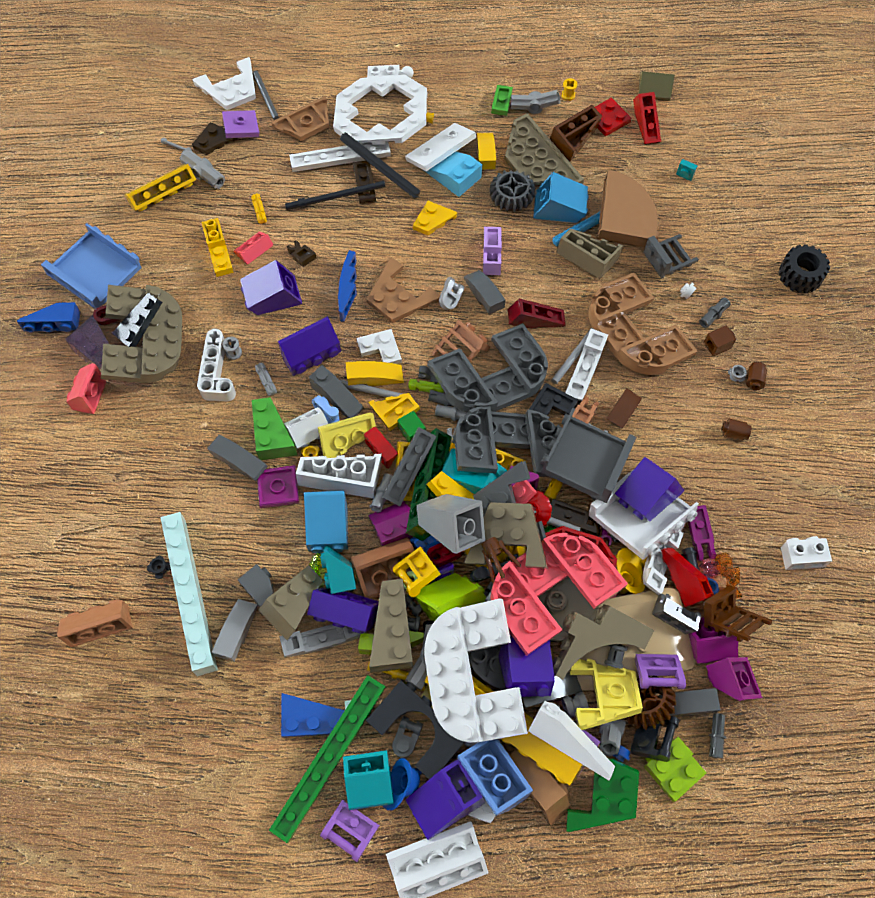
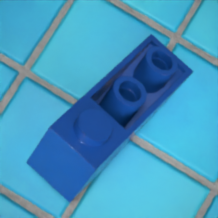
M75 302L55 303L18 319L17 323L23 331L30 333L34 331H78L81 312Z

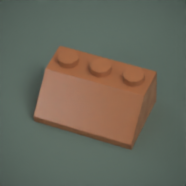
M408 537L351 557L364 597L377 599L380 597L382 581L400 579V577L394 574L393 567L414 551ZM409 567L406 569V573L412 571V569Z
M116 599L101 607H90L88 611L82 613H70L66 618L60 619L57 637L70 647H75L132 629L133 625L129 607L123 600Z

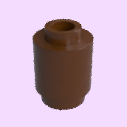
M753 362L748 368L746 385L751 390L757 391L765 387L767 368L764 363Z
M730 418L723 422L721 432H724V437L741 441L744 439L748 440L752 430V426L748 425L747 422Z

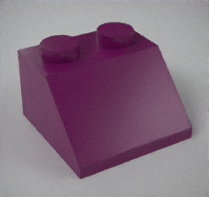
M405 501L402 502L401 506L394 504L382 509L379 513L375 512L368 515L381 547L407 537L409 540L413 538V536L406 533L410 508Z
M704 617L700 619L698 631L689 633L693 657L697 663H709L725 658L738 657L737 637L733 635L727 637L724 631L715 632V628L712 626L709 628L704 627Z

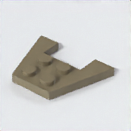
M490 502L484 516L485 541L496 537L498 541L502 540L505 546L527 547L525 566L528 568L548 569L533 506L521 503ZM481 543L470 548L464 563L486 565Z

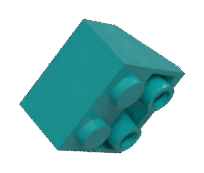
M324 547V553H321L320 558L322 568H327V573L324 576L326 589L330 588L331 594L356 589L352 562L330 547Z
M387 750L343 757L344 780L349 810L394 804L390 760Z

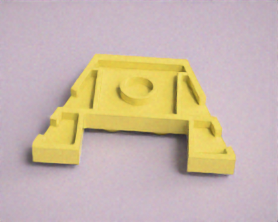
M588 658L587 661L579 659L570 668V675L593 676L598 708H576L577 726L581 730L642 712L643 707L635 671L596 664L595 660Z

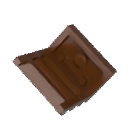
M730 585L707 599L703 605L704 627L709 628L712 626L715 628V632L718 633L724 631L727 637L736 636L739 642L743 640L749 641L751 639L749 635L764 624H772L771 619L736 606V588Z

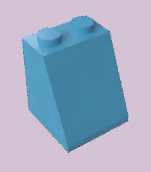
M552 172L536 190L533 218L578 223L588 212V186Z
M345 491L304 492L306 546L308 551L316 554L323 553L324 547H330L337 553L348 550V508Z

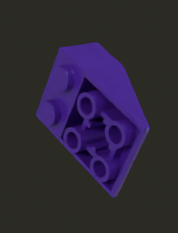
M459 759L441 769L405 799L427 840L485 804L483 796Z

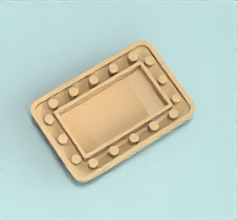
M664 588L662 594H669L671 596L670 600L683 607L679 592L674 588ZM653 591L610 598L599 605V608L603 604L611 606L654 630L645 650L634 645L622 644L628 647L622 661L623 668L635 671L637 678L636 654L678 655L683 671L692 669L696 663L693 657L689 634L682 633L652 615L658 595ZM609 645L599 647L585 654L580 659L587 661L588 658L595 660L596 664L608 666L604 662L608 658L610 647ZM577 675L582 691L595 689L592 675Z

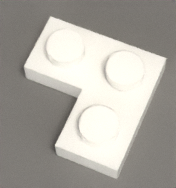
M391 329L356 338L362 357L379 352L382 362L402 363V358Z

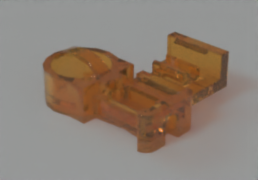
M727 552L717 553L715 565L718 573L726 578V587L730 585L736 588V598L742 597L741 592L736 587L740 583L739 566L733 567L732 558Z

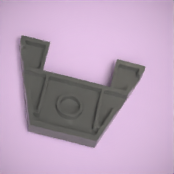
M526 461L518 463L473 495L475 500L482 501L483 518L490 502L516 503L511 484L530 479ZM539 521L537 526L542 541L546 538L542 521Z

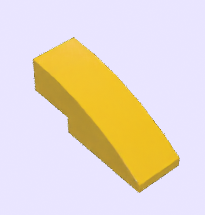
M477 133L478 162L482 164V170L496 169L493 133Z
M376 361L345 362L348 386L359 384L381 386L404 383L402 365Z

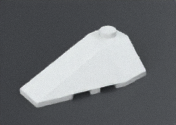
M544 701L528 731L607 780H610L615 768L614 764L564 711L560 710L556 704Z

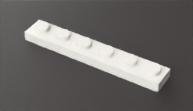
M386 141V144L372 145V142L363 144L364 147L378 158L391 156L388 141ZM348 146L289 155L293 172L364 161L361 156Z

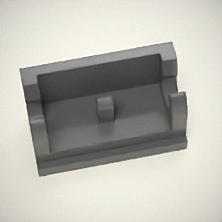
M661 593L658 595L652 615L684 634L698 631L701 613L696 612L695 614L670 600L671 596L669 594L664 595Z

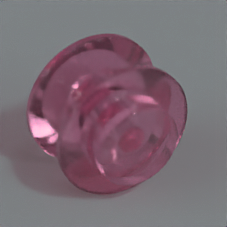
M705 559L699 565V568L704 570L702 574L707 578H716L721 573L720 570H716L719 562L714 561V559Z

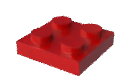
M612 97L595 106L596 110L602 115L597 129L605 137L631 123L632 118Z

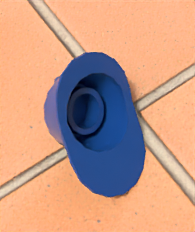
M405 758L397 760L392 768L391 780L394 804L383 805V808L392 811L396 809L404 797H409L419 788L422 772L418 768L411 766Z

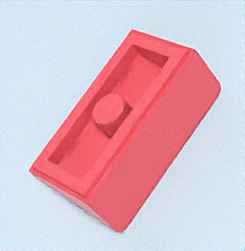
M259 231L236 248L234 253L244 263L249 264L271 248L273 243L268 234Z

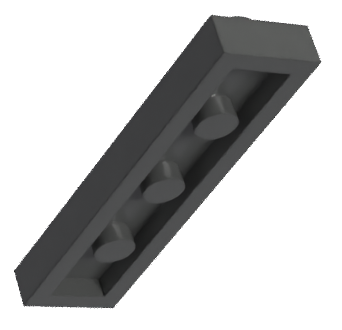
M420 427L417 428L382 495L383 498L401 506L436 438L435 435Z

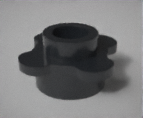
M157 556L147 566V571L152 572L156 579H162L165 572L171 570L170 563L165 562L162 556Z

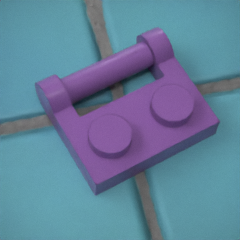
M635 655V664L641 689H648L649 686L685 689L686 679L678 655ZM648 676H675V678H650Z
M342 800L321 832L320 837L324 840L329 839L352 856L351 859L358 862L378 830L379 825L357 809L349 810L348 803ZM338 825L361 841L359 846L355 847L332 831L334 826Z

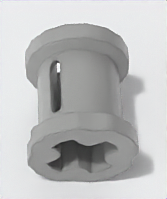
M235 337L224 339L222 345L227 358L232 360L240 358L242 350L238 339Z

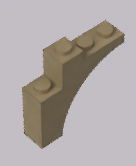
M605 604L597 610L595 622L572 611L571 614L565 617L563 622V631L569 633V636L563 640L559 656L555 657L552 661L554 675L563 680L570 668L580 658L592 650L606 645L628 644L645 650L654 630Z

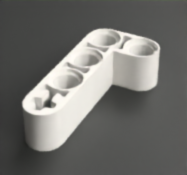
M212 329L207 332L197 387L202 398L205 400L228 402L235 398L236 391L230 379L221 378L225 350L222 345L224 336L219 329Z

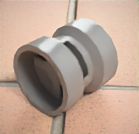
M583 692L576 693L572 698L569 696L561 698L564 712L570 718L575 717L576 708H589Z

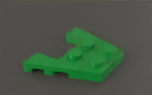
M609 759L615 766L610 780L594 772L591 811L568 809L566 832L636 818L639 771L614 759Z

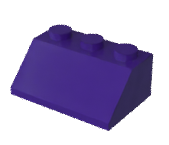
M328 316L278 341L283 361L293 376L302 374L310 367L317 366L324 360L333 358L341 352L340 342Z
M322 587L313 590L307 615L314 616L313 619L316 621L325 622L327 620L333 622V626L340 628L345 626L351 627L353 632L363 634L371 630L376 621L379 601L346 591L331 594L330 588Z

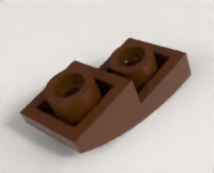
M626 388L606 419L623 429L642 398Z

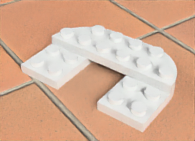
M499 598L466 607L450 609L436 619L426 637L424 656L434 714L443 729L461 741L483 742L528 734L519 687L476 696L474 691L468 652L511 643L503 599Z

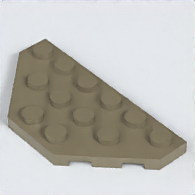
M528 113L513 121L504 160L514 172L518 169L519 173L524 172L525 176L529 175L535 185H541L552 172L578 183H584V178Z

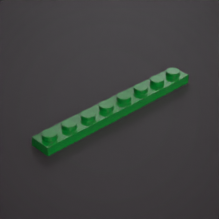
M369 675L366 676L270 827L269 831L286 843L290 842L386 689V686Z

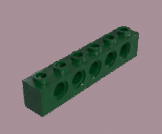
M437 428L430 432L436 438L416 475L406 529L407 534L421 541H424L431 535L418 524L417 505L437 497L426 484L442 471L449 455L452 437Z

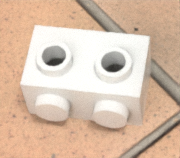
M319 407L284 423L297 448L306 447L311 441L320 439L318 427L328 424L323 411Z
M817 536L809 537L806 540L790 538L780 547L785 570L824 568L832 562L826 538L819 539Z

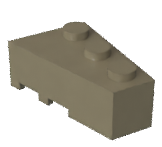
M308 565L268 597L260 607L259 611L286 640L296 630L310 604L312 592L319 588L323 581L322 578Z

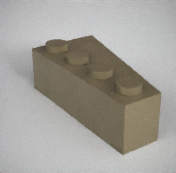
M403 579L382 581L369 664L370 673L413 668Z

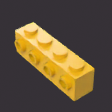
M184 164L124 195L132 209L140 212L147 209L148 204L152 202L156 204L163 200L162 197L178 193L177 189L181 187L186 189L192 186V182L196 178L189 164Z

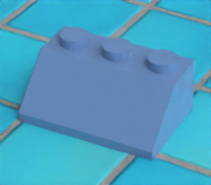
M498 739L479 742L457 756L496 816L510 811L525 801L533 791Z

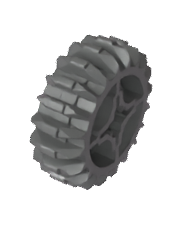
M511 169L509 172L504 170L502 174L498 173L497 177L493 178L490 184V196L492 202H495V206L500 205L501 210L506 208L507 212L509 209L513 210V212L516 209L521 211L523 208L527 209L528 204L532 203L535 197V185L529 175L525 176L524 172L519 173L518 169L516 172H512Z

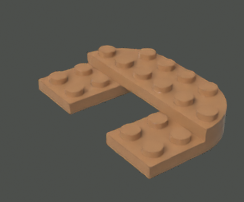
M631 273L602 285L595 292L588 308L589 320L594 330L608 334L605 344L624 367L646 375L662 374L667 368L695 356L698 351L677 325H673L646 338L640 334L626 316V313L652 303L654 296L637 275Z

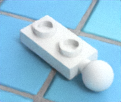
M399 65L368 66L367 78L406 75L412 78L414 71L410 66H405L402 70H400Z

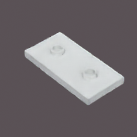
M454 123L405 156L406 161L428 171L474 140L476 133Z

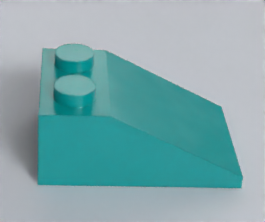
M455 448L451 449L442 468V472L473 494H476L508 470L497 463L498 470L496 474L457 471Z

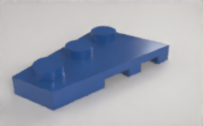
M282 693L281 737L330 735L345 710Z

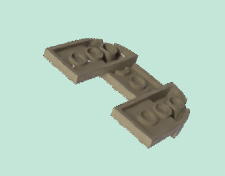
M108 285L105 318L124 320L147 293L154 295L163 303L143 334L142 348L103 344L101 379L151 383L164 379L165 375L175 370L181 353L182 311L178 302L169 293L151 285H146V289Z

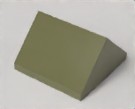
M641 71L639 76V94L655 92L656 100L670 101L675 74Z

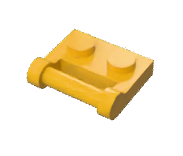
M421 547L417 548L393 567L394 574L403 579V583L407 587L406 591L411 597L418 596L423 587L441 575ZM409 567L418 578L414 582L406 573V569Z

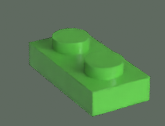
M497 85L491 114L507 116L513 87Z

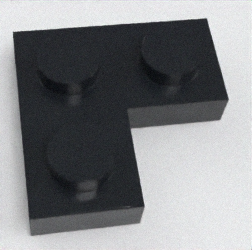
M545 383L529 410L548 416L551 410L554 409L563 415H569L572 408L576 407L578 399Z

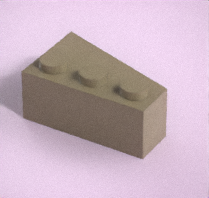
M570 228L561 237L556 253L598 279H601L618 261L623 245L618 244L615 246L607 243L605 239L599 241L591 238L589 234Z

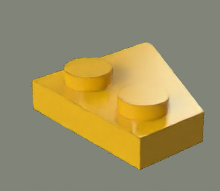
M427 201L413 224V230L430 235L436 229L443 227L448 220L456 219L457 212Z

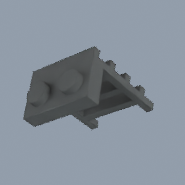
M681 234L662 242H658L655 236L649 237L643 253L661 279L667 274H673L674 271H681L686 266L690 267L699 260L697 257L690 259L678 240L682 238ZM669 243H671L674 246L678 254L683 259L684 263H682L679 260L675 252L670 247Z

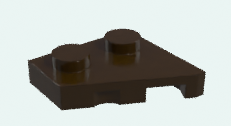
M210 122L192 143V147L194 150L208 155L214 152V150L224 147L225 142L231 139L236 141L238 138H226L225 129Z

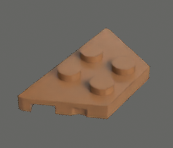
M326 96L272 121V127L300 141L329 128Z

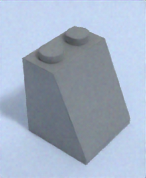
M444 494L417 505L419 526L453 553L457 554L485 541L482 501Z

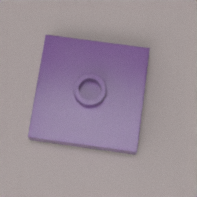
M255 110L222 111L226 138L259 137Z

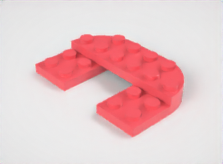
M568 533L553 534L544 538L541 542L548 569L526 567V553L517 558L521 567H517L514 562L509 561L502 567L505 578H501L500 574H497L491 590V600L503 599L509 633L526 656L562 631V628L542 604L538 596L569 577L592 608L595 609L628 585L605 554L589 539L580 535L579 537L567 535Z

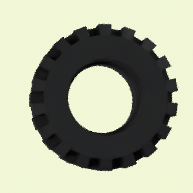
M805 244L803 247L797 245L796 248H791L779 268L781 282H785L784 285L786 287L789 286L790 290H796L797 293L815 291L816 288L818 289L829 273L830 261L826 259L827 255L821 253L822 250L815 249V246L808 247Z

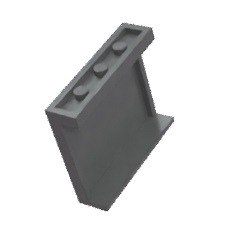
M572 408L570 414H565L561 422L564 425L563 428L559 426L554 436L557 438L556 441L552 439L548 447L550 453H545L541 464L544 466L541 473L607 503L637 437L629 434L626 441L572 417L575 411Z

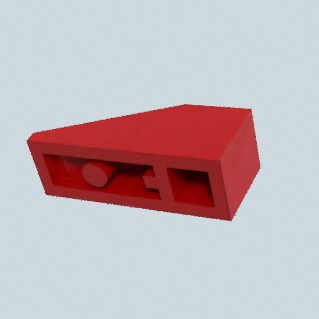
M655 92L638 94L633 99L635 117L644 144L661 142Z

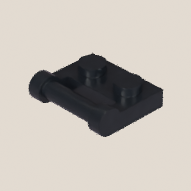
M671 716L670 721L664 719V726L656 724V729L652 726H649L647 730L643 726L639 729L636 728L630 750L631 754L664 762L670 761V748L675 729L679 726V719ZM666 727L661 749L656 750L661 728Z

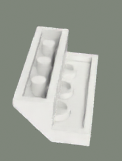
M471 821L441 832L429 840L426 838L386 854L400 898H427L488 874L485 859Z

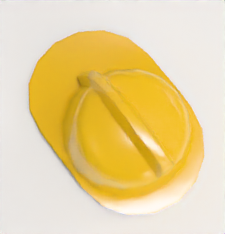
M622 548L616 555L618 559L616 569L628 585L619 592L622 595L641 593L644 591L645 584L643 583L640 558L629 548Z

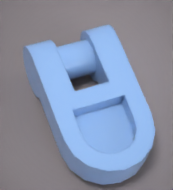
M318 395L311 400L314 408L319 407L323 411L329 424L340 421L338 408L331 407L324 396Z

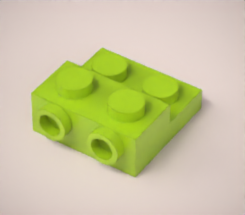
M679 737L672 740L670 761L664 762L646 758L648 763L643 766L673 803L707 773L694 759L691 750Z

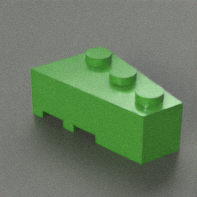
M271 397L252 400L255 445L259 459L268 460L297 456L295 445Z

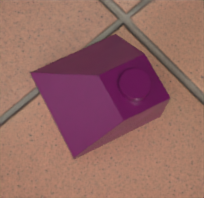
M747 657L725 658L706 666L708 679L713 687L738 701L763 698Z

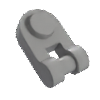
M452 277L446 279L439 297V304L445 310L455 308L464 291V286L455 283Z

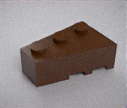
M590 105L553 128L550 140L566 159L571 162L598 128L602 115L593 105Z

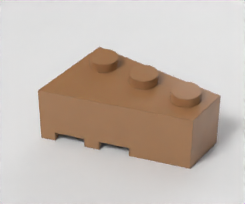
M516 749L509 756L533 789L529 795L534 801L533 804L536 808L541 809L546 815L547 823L552 826L567 813L568 809H571L567 796L568 789L563 783L557 782L552 777L554 774L548 770L541 769L537 766L536 761L521 755L518 749Z

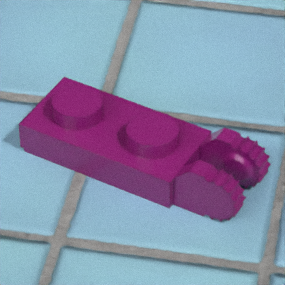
M701 505L697 507L696 512L698 514L692 522L688 521L693 546H695V551H697V560L703 561L702 545H707L709 559L713 560L716 558L715 541L706 505Z

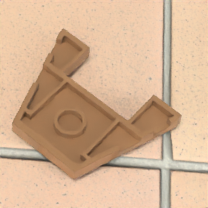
M393 257L389 258L367 297V303L391 323L413 314L412 312L420 308H427L433 302H439L440 297L436 291L429 287L416 298L393 280L403 270V265Z

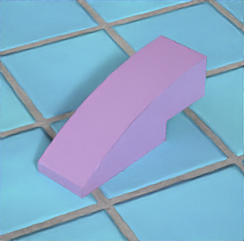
M484 227L483 273L485 275H501V227Z

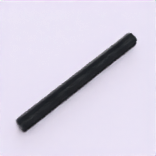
M346 132L341 135L340 141L414 199L419 196L421 191L352 136Z

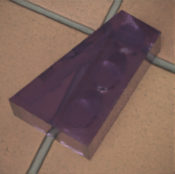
M92 315L65 340L72 351L88 364H96L101 372L103 344L109 343Z

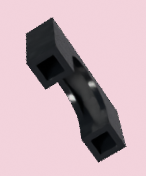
M400 681L366 721L382 736H385L397 720L406 713L421 712L428 716L434 725L435 738L432 746L415 767L430 779L444 768L465 741L454 738L443 729L431 708L432 702L423 695L420 698L415 693L417 688L409 681L406 683Z

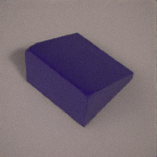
M448 563L438 567L437 569L441 575L434 580L438 581L453 574V564Z

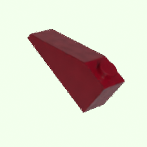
M520 298L507 309L509 325L518 326L524 324L526 328L566 326L564 310Z

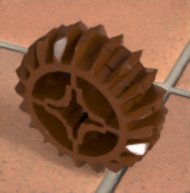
M638 675L637 682L643 707L642 712L623 719L627 720L630 726L634 724L637 729L641 726L645 730L649 726L656 729V724L664 726L663 720L670 721V714H675L674 707H676L677 702L672 687L649 686L648 689H641ZM656 693L662 695L663 698H658V696H656Z

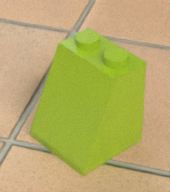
M456 573L423 587L419 595L414 597L428 618L434 622L439 616L450 609L486 602L485 590L478 583L473 584L466 576L461 577Z

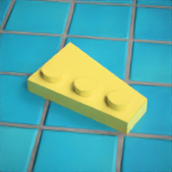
M369 412L318 427L323 456L336 458L346 453L347 449L353 445L364 440V433L376 427L373 413Z

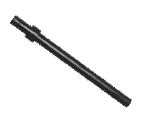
M380 181L307 199L303 197L299 198L298 201L285 203L286 210L299 207L300 209L307 208V205L385 188L386 185L385 181Z

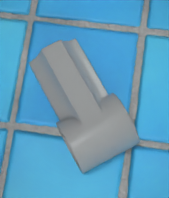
M619 719L600 725L599 733H601L599 748L603 751L604 755L612 756L618 754L625 729V720Z

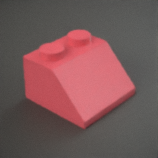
M91 363L81 368L78 375L74 377L73 387L67 394L66 401L72 410L90 414L95 413L107 383L105 379H101V372L96 364Z

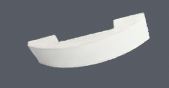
M594 329L590 330L565 393L579 401L584 399L608 334Z
M681 531L679 533L675 532L665 545L662 543L654 555L647 556L643 570V583L657 595L663 592L667 578L664 577L667 565L662 559L663 554L661 550L671 547L675 550L678 549L684 534Z

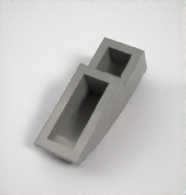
M241 599L237 600L212 650L214 656L235 662L241 644L245 642L258 604Z

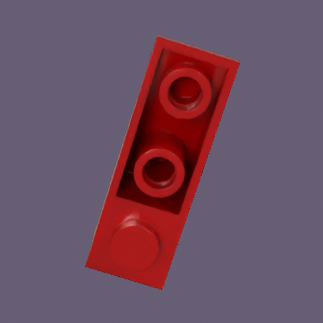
M674 548L661 550L663 554L662 559L669 568L671 580L676 585L685 607L705 601L714 595L707 577Z

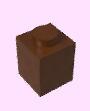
M726 325L709 332L703 343L711 355L716 356L731 349L736 338L733 331Z

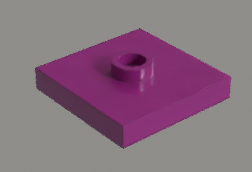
M295 465L265 469L257 479L260 509L299 503Z

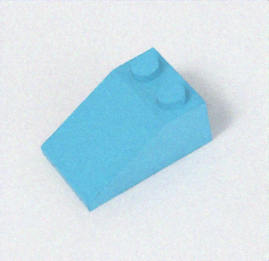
M454 152L425 172L456 196L460 197L481 179L482 164L470 155Z

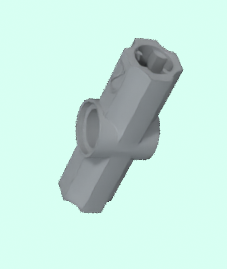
M184 150L181 153L180 162L189 164L197 179L205 180L215 189H220L223 186L225 176L214 169L209 160L206 158L201 159L191 150Z

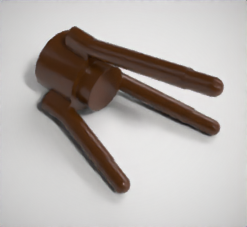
M492 537L481 543L482 553L486 559L492 584L496 577L491 558L501 578H505L502 567L496 557L501 554L500 549L504 551L517 567H521V564L505 547L502 540L498 541L496 537Z

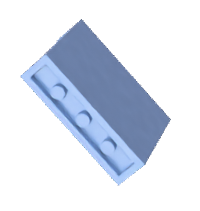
M86 223L85 226L88 232L53 264L45 260L41 266L48 276L96 309L107 302L108 285L123 286L142 267L139 263L140 259L135 253L128 252L122 244L115 243L109 235L105 236L96 226L92 227Z

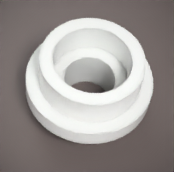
M686 283L680 290L682 293L680 297L688 299L696 290V287L693 286L694 283Z

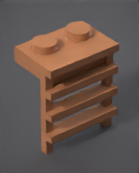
M458 319L455 326L449 329V333L442 337L443 340L438 345L436 344L431 354L435 356L438 351L443 355L447 354L442 349L445 343L454 350L459 349L449 340L452 335H455L472 351L470 356L467 357L470 362L481 349L487 352L491 346L487 344L489 340L481 333L478 336L474 332L476 330L474 326L469 322L465 324Z

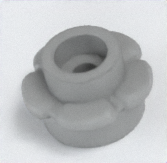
M735 365L729 369L728 374L732 381L743 382L747 376V371L742 365Z

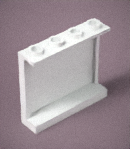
M631 471L616 483L607 503L598 499L591 503L589 516L644 560L648 555H654L662 543L665 545L675 532L679 533L686 522H692L698 514L696 510L699 503L696 502L690 507L678 497L652 521L649 522L645 518L641 520L633 514L634 510L631 507L626 509L617 502L619 498L615 495V492L632 473Z

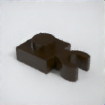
M294 241L295 247L287 246L288 253L302 267L317 258L314 251L306 245L300 247L298 241Z

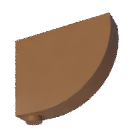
M608 170L603 183L597 238L641 247L646 246L649 237L655 236L658 240L657 211L648 192L631 177L617 171Z

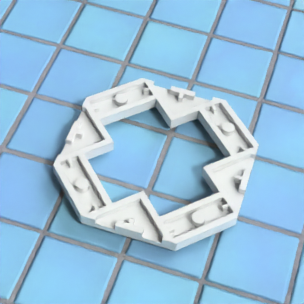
M406 75L360 78L337 94L333 124L334 131L340 136L346 132L362 145L372 142V145L386 144V141L403 143L426 125L427 88ZM396 89L411 99L403 105L404 111L409 113L410 116L391 130L379 123L366 132L350 121L359 114L358 109L352 104L371 90L383 97L391 90Z

